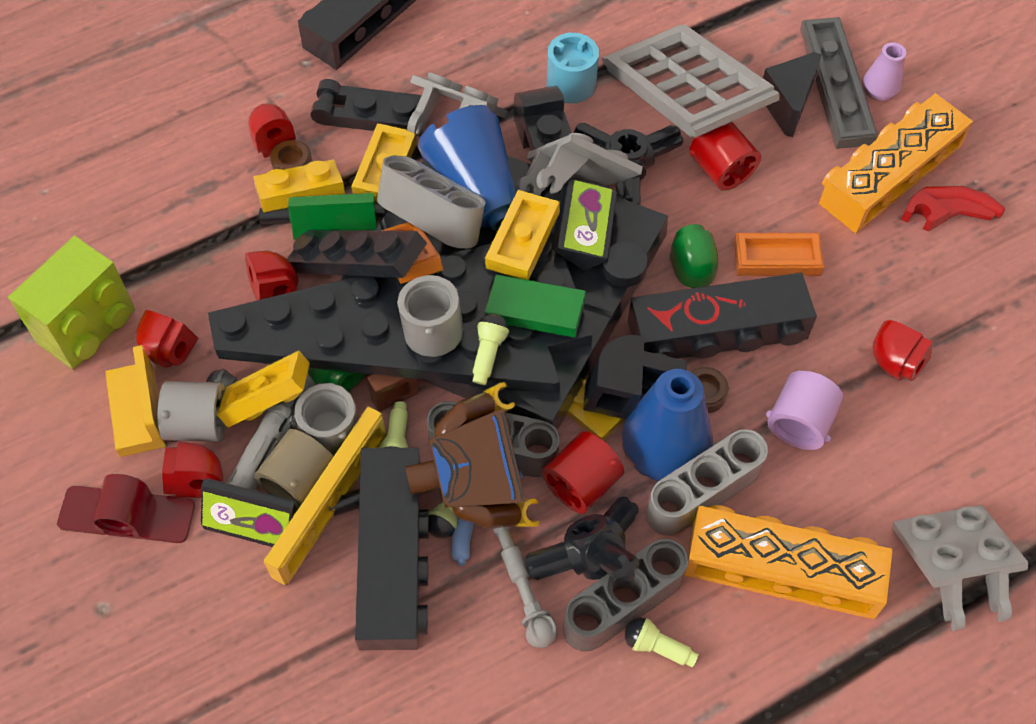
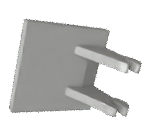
M428 72L426 79L412 75L410 83L423 87L424 91L416 110L409 119L407 127L409 132L418 135L421 133L441 95L462 102L459 109L472 105H485L489 107L491 113L494 111L497 116L503 118L507 116L508 111L497 106L499 98L466 85L463 93H461L463 85Z
M571 133L568 136L528 152L527 160L532 163L526 176L521 177L516 182L515 190L516 193L517 190L526 192L528 185L531 194L540 196L541 192L551 183L549 192L553 194L560 191L563 184L569 178L608 186L641 175L643 166L628 160V156L621 151L606 150L593 144V139L587 135Z
M982 505L962 507L956 510L893 521L894 532L933 588L940 587L944 619L946 622L952 621V631L963 630L966 625L965 614L962 608V579L985 575L990 611L992 613L998 612V622L1008 621L1012 618V607L1009 601V573L1028 570V561Z

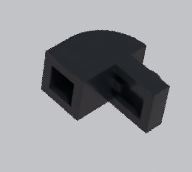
M557 85L515 93L514 121L523 149L530 148L532 151L572 133L564 112V97Z
M625 335L618 337L604 347L587 377L583 410L627 420L641 398L642 393L646 394L656 380L666 371L672 369L687 370V361L668 357L661 353L644 351V336Z

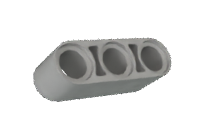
M398 155L384 158L377 196L378 204L449 246L472 248L477 245L485 207V200L481 196L412 158Z
M749 429L738 430L658 481L653 486L646 511L650 527L660 534L674 535L694 523L699 505L704 507L721 505L753 484L759 477L768 454V446L765 439L755 431ZM734 454L747 455L753 462H741L735 458ZM697 478H710L717 486L705 487L697 481ZM671 501L679 506L680 511H665L660 507L659 503Z

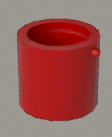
M732 121L694 138L689 147L690 156L721 191L730 190L746 181L761 162L760 152Z
M581 431L543 468L541 473L548 488L564 505L579 514H585L625 472L620 458L605 441L593 433Z

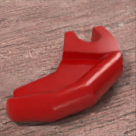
M926 186L911 197L901 220L908 223L913 214H922L926 218L923 230L930 231L944 223L948 218L960 214L989 221L994 218L999 219L1003 216L1005 207L988 193L969 187Z

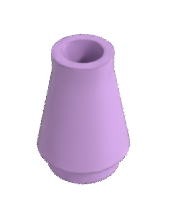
M895 42L885 44L877 59L864 75L865 91L871 98L878 101H886L901 91L904 59L906 56V49L901 44Z

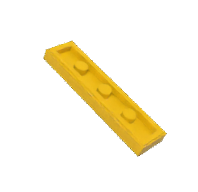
M370 407L366 408L263 562L272 579L286 586L298 571L334 516L335 509L330 510L329 507H335L341 495L350 492L359 478L361 471V448H378L384 440L386 431L382 413Z

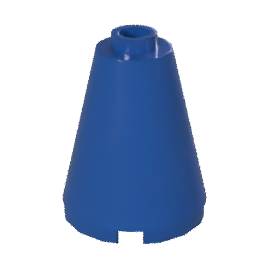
M467 106L447 114L446 117L449 122L439 129L436 128L434 123L429 126L419 139L418 149L422 158L434 171L478 194L485 200L481 227L497 231L516 195L498 117L494 111L491 113L488 106Z
M672 369L666 371L656 380L634 407L627 420H625L622 430V448L635 464L634 468L642 475L660 481L713 446V433L701 381L696 375L687 370Z

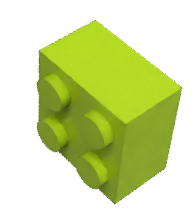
M75 235L8 296V299L34 341L72 370L84 360L92 357L98 350L99 345L115 329L121 328L136 310L114 262Z

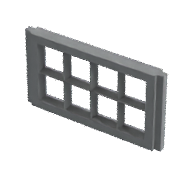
M685 24L678 25L602 57L603 65L607 67L609 73L690 137L694 136L696 138L779 101V93L774 90L772 84ZM680 45L688 48L670 57L663 54ZM650 58L657 61L637 71L631 67ZM699 58L707 62L688 71L681 67ZM669 71L675 75L656 85L649 81ZM719 71L727 76L708 85L700 81ZM687 85L695 90L674 100L667 95ZM739 85L747 90L728 100L719 95ZM707 99L714 104V106L694 115L686 110Z

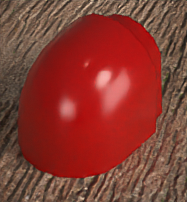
M271 103L261 104L254 108L250 114L248 128L251 140L258 154L262 152L264 158L270 156L271 151L277 144L286 140H296L294 127L286 112L279 106Z
M268 250L247 252L245 254L247 274L256 301L297 290L298 275L292 264L284 256Z
M151 310L144 311L136 330L137 345H143L151 362L165 368L173 365L178 366L185 362L199 339L184 323Z
M886 320L879 328L873 341V355L879 367L898 381L903 378L914 381L931 358L933 342L923 337V334L902 323Z
M179 441L177 447H165L162 468L163 494H175L176 497L201 498V485L204 479L223 482L221 462L212 450L201 444Z

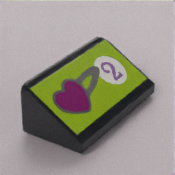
M569 178L563 187L553 250L583 271L605 262L609 253L617 192L606 186Z
M204 479L201 485V525L205 530L273 547L297 512L294 500L212 479Z

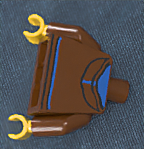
M499 383L483 393L458 401L436 424L435 437L429 440L433 460L405 466L411 495L440 488L445 508L452 507L453 513L458 519L487 529L512 526L536 527L540 524L539 520H529L526 515L528 506L530 504H538V500L534 498L525 499L504 413L512 409L515 403L511 402L506 405L498 398V391L506 388V383Z

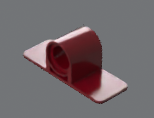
M109 474L105 476L101 489L82 486L69 487L63 500L57 526L65 531L183 543L189 533L195 503L189 498L154 495L148 486L138 478L124 474Z

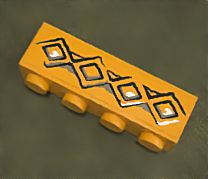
M936 93L922 104L920 102L914 103L907 110L901 121L896 125L892 122L889 123L880 132L876 141L869 146L867 144L861 145L846 165L842 168L837 165L829 171L822 182L824 190L819 204L857 234L962 146L973 121Z
M699 505L692 527L687 554L688 565L684 576L875 619L887 604L893 549L878 546L876 541L869 538L854 537L847 539L830 535L827 530L820 527L808 526L798 528L784 525L779 519L771 516H757L753 518L735 514L734 510L722 505H711L709 507Z

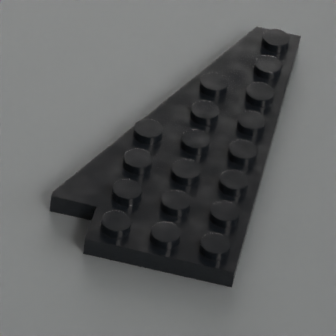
M553 228L529 281L576 289L565 258L553 250L556 236ZM492 243L442 255L440 257L443 270L430 274L450 281L457 289L463 322L462 339L456 348L447 354L436 357L422 356L414 352L406 343L397 301L400 291L408 282L400 284L396 277L356 276L208 312L214 349L219 359L273 364L299 350L309 361V368L379 374L490 387L504 382L507 385L506 388L549 393L560 391V380L551 355L592 345V333L584 311H582L576 338L509 325L508 336L501 343V346H498L491 376L487 379L486 385L473 382V368L480 345L477 324L481 317L485 316V309L495 276L512 277L486 269L485 257Z

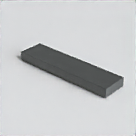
M840 17L803 20L800 31L807 54L813 52L822 54L815 81L836 149L860 147L863 144L871 145L876 141L878 134Z

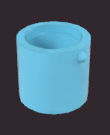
M565 33L554 38L548 46L546 87L557 85L563 94L564 103H579L593 95L596 89L599 48L595 41L580 33Z

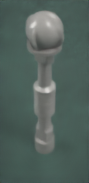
M510 527L495 528L493 531L496 537L499 538L503 548L501 556L503 557L511 582L516 583L525 605L523 609L526 617L523 619L522 624L523 627L527 628L526 639L533 647L546 648L555 641L557 636L555 620L551 617L550 612L542 610L539 602L535 600L528 582L529 572L519 547L514 546L509 533Z

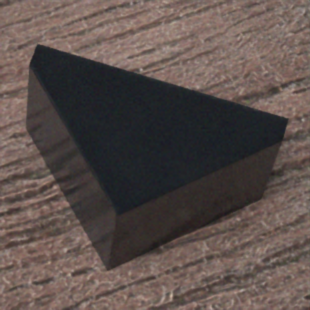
M813 52L766 68L764 71L763 79L772 84L774 90L779 93V101L766 107L786 136H794L812 88L822 54Z

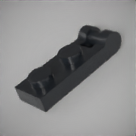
M323 79L319 82L316 93L319 100L313 103L310 116L316 123L328 126L374 131L377 123L407 130L409 119L416 110L422 95L341 86L335 80ZM334 104L344 105V108L335 107Z

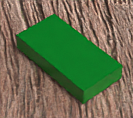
M374 193L289 197L288 209L294 240L307 232V230L374 231L377 228Z
M496 275L485 309V315L490 313L499 314L506 319L510 326L576 338L586 300V291Z

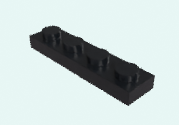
M307 230V232L296 239L293 244V251L287 259L294 267L296 273L404 278L427 242L418 231Z

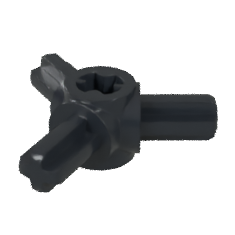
M579 123L573 132L589 136L593 139V144L606 150L621 151L628 156V160L643 166L641 175L616 183V196L638 205L641 203L640 181L646 176V168L654 165L655 157L674 150L683 144L681 130L679 127L671 125L646 136L642 132L633 129L616 131L611 136L586 123Z
M625 496L619 497L604 515H588L575 521L566 530L564 542L530 552L526 555L525 561L529 575L539 580L573 569L577 575L583 574L585 578L590 580L601 579L606 574H610L615 579L622 578L627 582L635 578L634 570L639 566V560L625 549L626 537L624 532L639 513L638 505L630 502Z

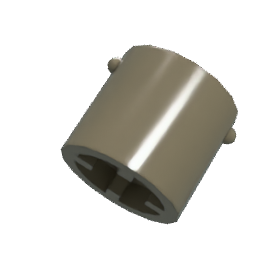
M289 429L254 474V478L268 494L294 500L298 510L334 456L314 438L296 429Z

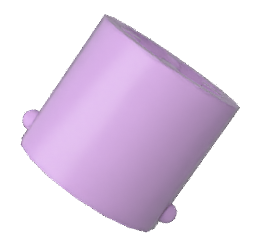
M800 370L792 372L787 377L773 410H769L766 413L768 428L778 439L790 446L805 450L820 449L825 442L831 440L828 434L843 402V393L839 386L821 374Z

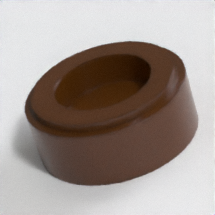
M298 140L283 141L277 144L270 154L273 170H284L313 162L309 147Z
M700 367L692 370L691 373L696 375L703 385L708 413L718 411L724 405L729 390L726 378L718 370L709 367Z

